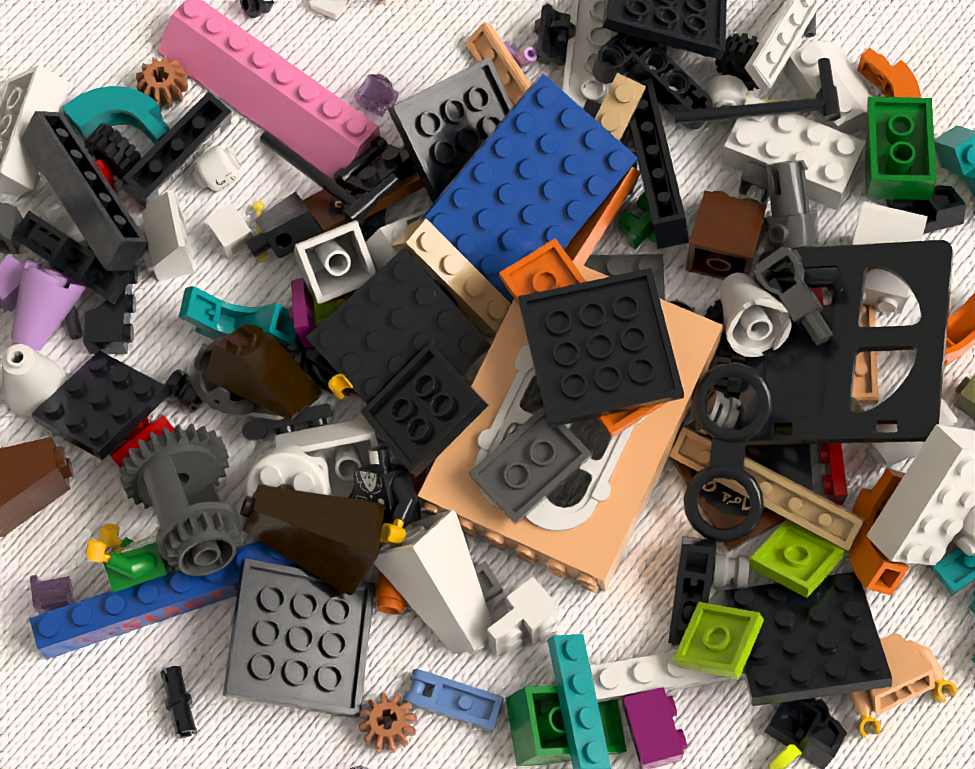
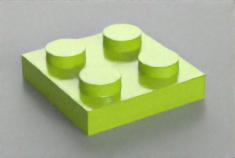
M786 519L750 557L749 568L808 598L844 558L845 549Z
M698 602L673 661L679 668L739 679L764 619L759 612Z

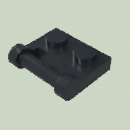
M378 136L371 142L369 149L345 169L340 168L336 171L333 177L337 184L344 189L356 194H363L373 190L391 173L398 179L401 178L414 164L408 151L388 144L384 138Z

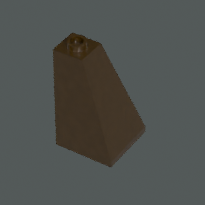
M258 485L252 497H245L240 515L244 516L242 531L341 592L352 596L378 557L385 505L377 502Z

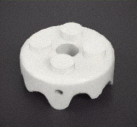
M296 445L282 448H267L251 467L245 482V495L252 497L258 485L278 487L281 484H289L297 491L324 495L331 494L328 467L325 460L319 456L315 458L310 457Z

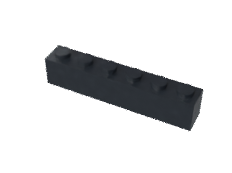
M652 78L637 81L646 86V89L633 113L629 127L636 156L638 157L637 162L657 249L689 243L685 212Z
M35 111L21 138L22 143L105 271L132 270L148 241L62 112Z

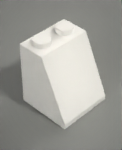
M863 201L851 245L922 241L927 216ZM872 269L865 277L862 304L866 306L873 305L882 312L901 314L908 297L909 287L901 279L888 271Z
M357 220L295 244L294 257L304 281L318 304L360 288L376 273Z

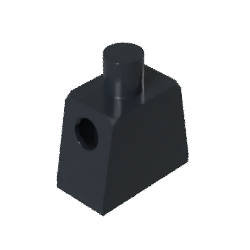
M295 191L256 218L255 222L261 232L245 242L254 257L272 248L277 258H283L294 252L295 244L323 233L311 212Z

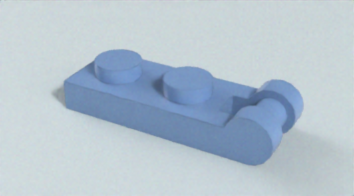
M413 669L410 677L412 684L410 690L405 691L402 699L403 703L409 701L414 708L424 709L491 732L494 731L504 702L503 696L424 670ZM425 686L434 687L431 698L422 695Z

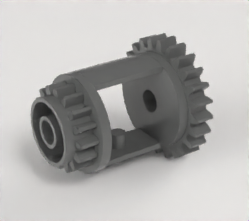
M177 424L174 431L171 432L164 427L162 435L159 436L153 432L149 433L151 440L148 442L138 440L140 448H130L128 450L130 457L122 459L124 466L120 467L119 471L123 489L126 491L128 499L133 498L136 505L143 502L145 509L151 506L154 507L160 524L156 534V545L161 557L168 561L170 565H173L175 571L181 570L191 576H204L215 573L227 566L237 554L236 547L241 546L239 537L242 531V524L238 513L231 506L222 503L216 486L220 485L218 479L226 477L224 469L230 466L227 460L229 459V454L222 437H217L214 430L207 432L205 426L195 430L194 424H190L186 430H182L180 424Z

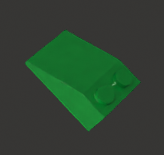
M868 97L865 151L866 199L930 200L937 182L932 98Z
M525 686L508 696L506 704L516 766L549 765L571 761L557 686ZM618 700L598 702L608 755L627 752Z

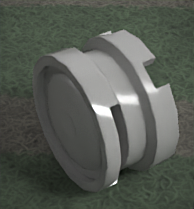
M715 389L712 390L706 398L709 415L718 425L733 429L740 412L735 407L741 405L740 400L731 396L725 398L724 393ZM696 420V432L707 435Z

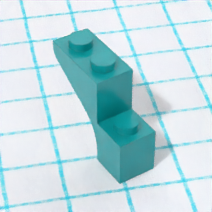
M956 125L934 139L935 151L941 167L956 174L975 197V131Z

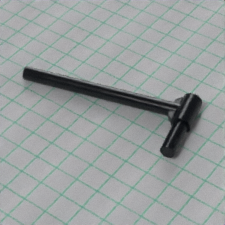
M821 58L818 60L821 88L815 98L674 111L675 124L817 111V114L825 121H836L841 118L837 87L834 86L830 59Z
M264 132L260 136L261 143L345 205L343 215L349 223L355 220L359 222L378 205V201L400 183L398 178L391 173L370 192L353 196L269 132Z

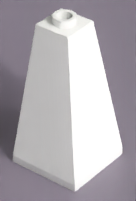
M453 509L421 517V520L404 525L402 527L406 532L404 541L398 544L384 543L379 548L378 557L374 564L452 654L462 652L473 654L485 646V640L488 638L487 629L493 624L456 512Z

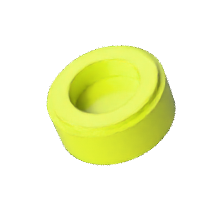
M790 744L768 765L769 769H788L802 755V752L794 744Z

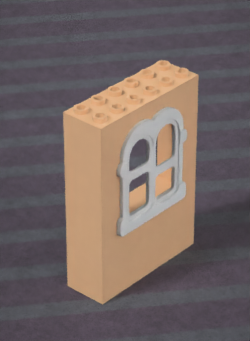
M572 261L586 282L609 277ZM514 299L472 384V387L489 406L435 459L418 494L423 509L427 511L426 515L429 516L454 509L464 534L475 537L476 533L488 539L486 543L494 548L505 551L506 547L515 550L518 553L517 557L527 563L535 565L539 561L548 566L547 571L560 578L566 579L567 575L579 580L578 585L588 591L597 593V590L600 589L606 592L692 408V397L696 384L710 369L722 340L723 325L660 299L684 391V398L669 401L612 437L600 460L590 458L579 469L589 473L592 476V480L585 496L579 503L572 507L562 508L555 506L546 498L515 525L469 476V472L501 444L512 423L523 425L533 416V414L522 410L520 407L525 392L536 374L520 306ZM572 423L564 424V425H565L568 429H570Z

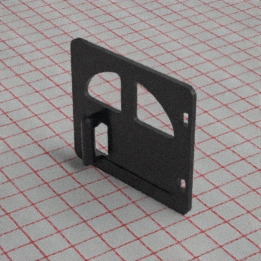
M945 240L795 248L802 258L801 262L805 273L804 281L808 288H827L828 292L832 295L831 304L823 305L824 310L819 313L832 331L833 336L827 342L817 346L804 325L794 322L790 317L792 327L789 336L776 350L770 348L763 351V356L745 357L744 365L752 367L765 378L772 391L773 410L769 423L759 435L747 440V445L925 442L935 425H939L954 258L951 244ZM778 249L764 252L759 257L758 263ZM792 261L790 263L785 262L774 271L772 270L773 274L768 277V280L776 278L784 290H788L796 285L795 275L790 269L794 265ZM882 269L901 279L909 287L919 304L921 318L918 323L907 326H860L865 277L870 270ZM765 289L768 293H770L773 297H775L779 302H781V299H780L779 295H776V294H774V293L768 291L767 289ZM914 350L917 352L916 360L908 376L889 398L865 412L854 413L851 411L856 358L859 353ZM744 379L741 381L739 395L741 405L737 409L740 412L735 423V429L750 424L757 416L759 409L758 394L754 387ZM881 424H897V432H878V426ZM775 427H792V434L774 435Z

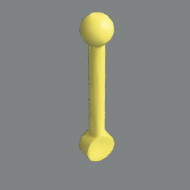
M255 201L253 203L256 218L262 215V211L265 208L262 201ZM256 224V230H257V234H258L259 232H261V230L259 229L258 225ZM265 251L254 258L259 262H263L267 259L268 254Z

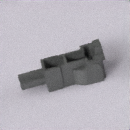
M781 247L756 264V269L753 272L761 286L779 295L792 320L800 325L803 324L818 346L821 343L827 342L833 336L832 331L819 313L824 308L804 281L805 273L801 262L802 258L795 248ZM792 261L794 265L790 269L795 275L794 280L797 284L784 291L776 278L769 281L768 277L773 274L772 270L774 271L785 262L790 263Z

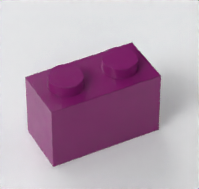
M664 687L623 697L622 707L640 768L653 769L682 761L683 750L687 749V742L682 728L677 730L673 717L677 716V709L672 695L666 696Z

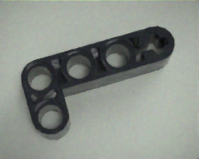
M618 33L599 49L592 68L593 76L599 82L604 84L612 83L617 73L623 75L626 72L636 81L652 78L657 101L673 117L674 111L712 108L711 97L655 42ZM627 44H628V45H631V46H633L634 48H629V47H627L626 45H627ZM604 62H609L613 66H608ZM648 65L653 66L656 70L650 69ZM670 86H671V87H674V88H676L678 91H674V90L670 89L669 87H670ZM705 121L681 124L688 129L694 130L702 127Z

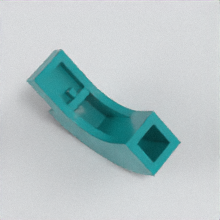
M107 86L92 89L78 95L62 107L68 123L84 140L101 123H105L107 126L130 125L136 127L154 145L170 130L163 121L158 103L148 95L128 87Z
M195 286L185 288L178 317L195 325L196 333L215 340L220 337H226L247 323L259 326L263 329V332L274 336L281 345L290 346L294 344L296 331L287 308L277 303L259 307L240 306L220 300Z

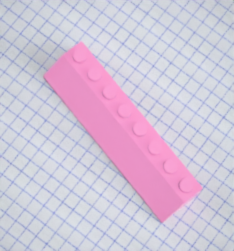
M185 0L172 13L158 46V54L162 57L166 55L170 62L177 59L181 67L186 70L188 76L262 130L269 132L333 181H335L333 174L340 168L345 169L371 147V142L380 136L379 126L205 1Z

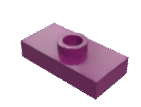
M303 278L291 281L293 306L289 307L288 310L294 329L306 349L314 347L306 336L316 328L314 298Z

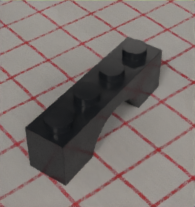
M137 265L132 270H122L131 276L132 279L115 304L106 299L97 308L85 312L83 343L89 354H96L99 350L106 354H128V344L134 341V326L130 324L131 313L136 312V296L132 294L133 284L138 283Z

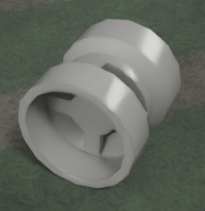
M716 553L712 587L723 588L725 585L733 584L736 589H747L749 556L738 555L736 558H728L726 554Z

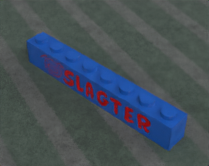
M257 541L236 548L237 554L232 561L215 573L204 576H191L181 570L177 572L174 569L164 576L114 593L111 590L31 617L29 620L37 649L48 660L237 596L235 587L238 586L241 561L244 558L299 569L304 568L262 542Z

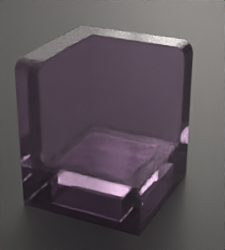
M37 574L30 576L33 608L39 615L74 603L72 580L69 576L42 581Z

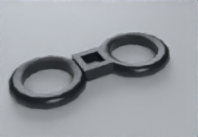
M727 363L708 370L697 382L693 393V414L701 429L712 437L710 466L698 471L687 484L683 498L685 515L692 528L704 538L719 543L736 542L748 536L760 523L764 510L763 492L756 479L744 470L747 440L759 435L769 423L773 410L772 391L765 378L752 367L739 363ZM722 378H741L754 387L759 398V409L757 416L750 424L742 428L729 429L718 425L712 420L707 411L706 398L711 386ZM726 477L736 480L745 488L750 500V509L748 516L742 523L733 528L721 529L711 526L703 519L698 510L697 498L700 489L705 483L715 478Z

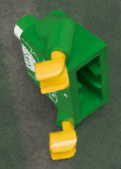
M106 523L104 527L100 528L99 540H88L86 556L91 561L103 562L113 593L164 576L173 566L161 557L156 545V536L138 541H133L128 537H125L123 540L118 538L120 527ZM106 547H115L108 554H105Z

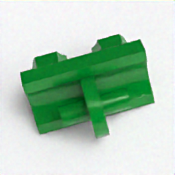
M645 192L637 200V207L645 212L644 215L639 218L628 210L618 221V228L628 236V245L635 250L647 237L652 243L656 242L654 232H652L653 227Z

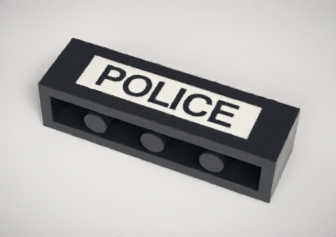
M208 91L122 178L123 189L146 209L231 125L232 111Z

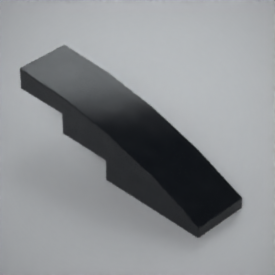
M31 211L27 212L12 235V238L113 304L116 303L132 279L131 276L123 271H105L93 251Z

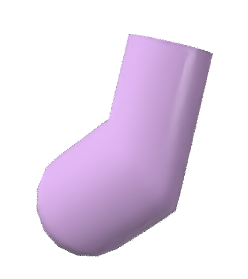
M511 41L503 42L521 69L536 60L537 54L533 47H526L522 51L516 52L517 46L515 43L510 46Z

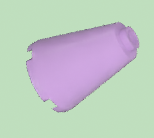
M25 261L22 269L11 339L16 342L15 345L24 344L34 350L41 351L84 293L86 286L81 285L82 283L59 270L44 268L41 271L40 267L42 264Z

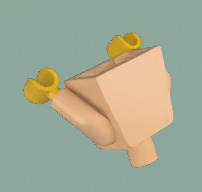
M897 633L880 639L892 675V687L850 692L856 715L861 717L857 729L862 738H866L863 728L866 722L874 725L876 735L881 730L879 721L871 717L870 712L872 711L877 716L931 689L933 699L938 703L946 702L941 692L942 687L947 689L951 697L956 695V685L951 681L944 680L943 676L945 673L931 649L911 640L906 641Z

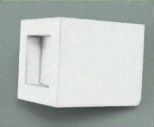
M232 203L206 218L207 225L218 239L222 252L228 260L249 249L245 241L253 237L252 231Z

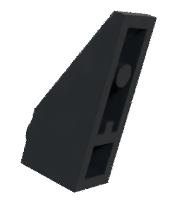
M682 536L668 643L680 645L698 602L709 603L716 554V541Z

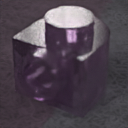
M377 73L366 76L355 93L354 98L364 109L383 117L387 108L395 105L399 93L393 89L392 82L387 77Z

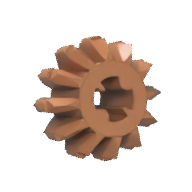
M166 55L161 61L152 57V64L142 63V72L136 73V88L157 102L159 108H161L163 103H167L172 108L173 100L183 101L182 93L188 92L187 72L181 67L177 59L170 62Z
M381 693L380 699L382 703L377 704L371 698L368 700V705L372 711H360V717L366 721L360 723L358 727L360 732H368L364 737L366 744L376 741L375 750L381 752L386 743L390 753L396 752L395 742L399 741L403 747L409 745L404 734L408 736L416 735V729L410 724L418 721L417 715L409 713L412 709V704L409 701L400 705L401 697L399 694H395L392 701L388 702L386 693ZM385 717L392 718L391 729L384 728Z

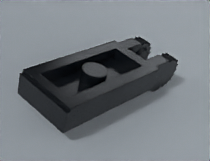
M327 403L309 407L292 421L285 418L281 420L260 418L252 420V422L248 421V423L245 422V425H242L241 433H243L245 439L255 441V439H264L267 433L274 429L276 435L296 431L294 425L307 422L308 428L328 424L327 418L333 416L331 405Z

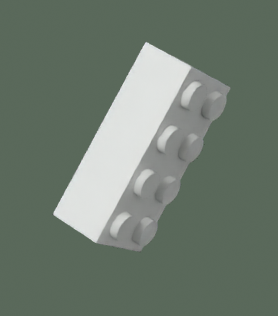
M748 96L744 105L767 102ZM795 113L738 118L724 145L721 164L744 173L750 161L766 167L767 164L804 160L808 168L805 170L808 199L838 210L861 160L866 142Z
M938 424L933 428L866 535L890 561L936 565L945 555L947 546L954 535L961 530L965 518L975 506V430Z

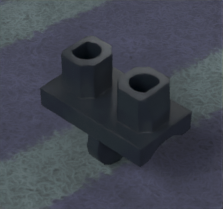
M549 3L542 6L541 18L535 20L534 31L538 35V42L533 48L537 54L536 61L542 64L550 61L561 66L566 61L568 39L575 36L576 27L570 22L571 16L569 14L556 11Z

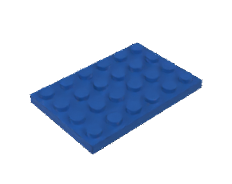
M541 73L420 220L427 219L512 304L514 298L500 279L499 272L555 238L564 249L636 162L638 157L545 74Z

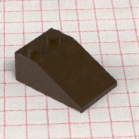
M245 323L214 344L205 379L289 421H292L321 397V390L275 337L263 332V329L257 325Z

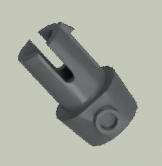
M804 160L766 165L772 216L764 217L772 249H779L781 247L797 248L818 243V211H810L805 176V170L808 168Z

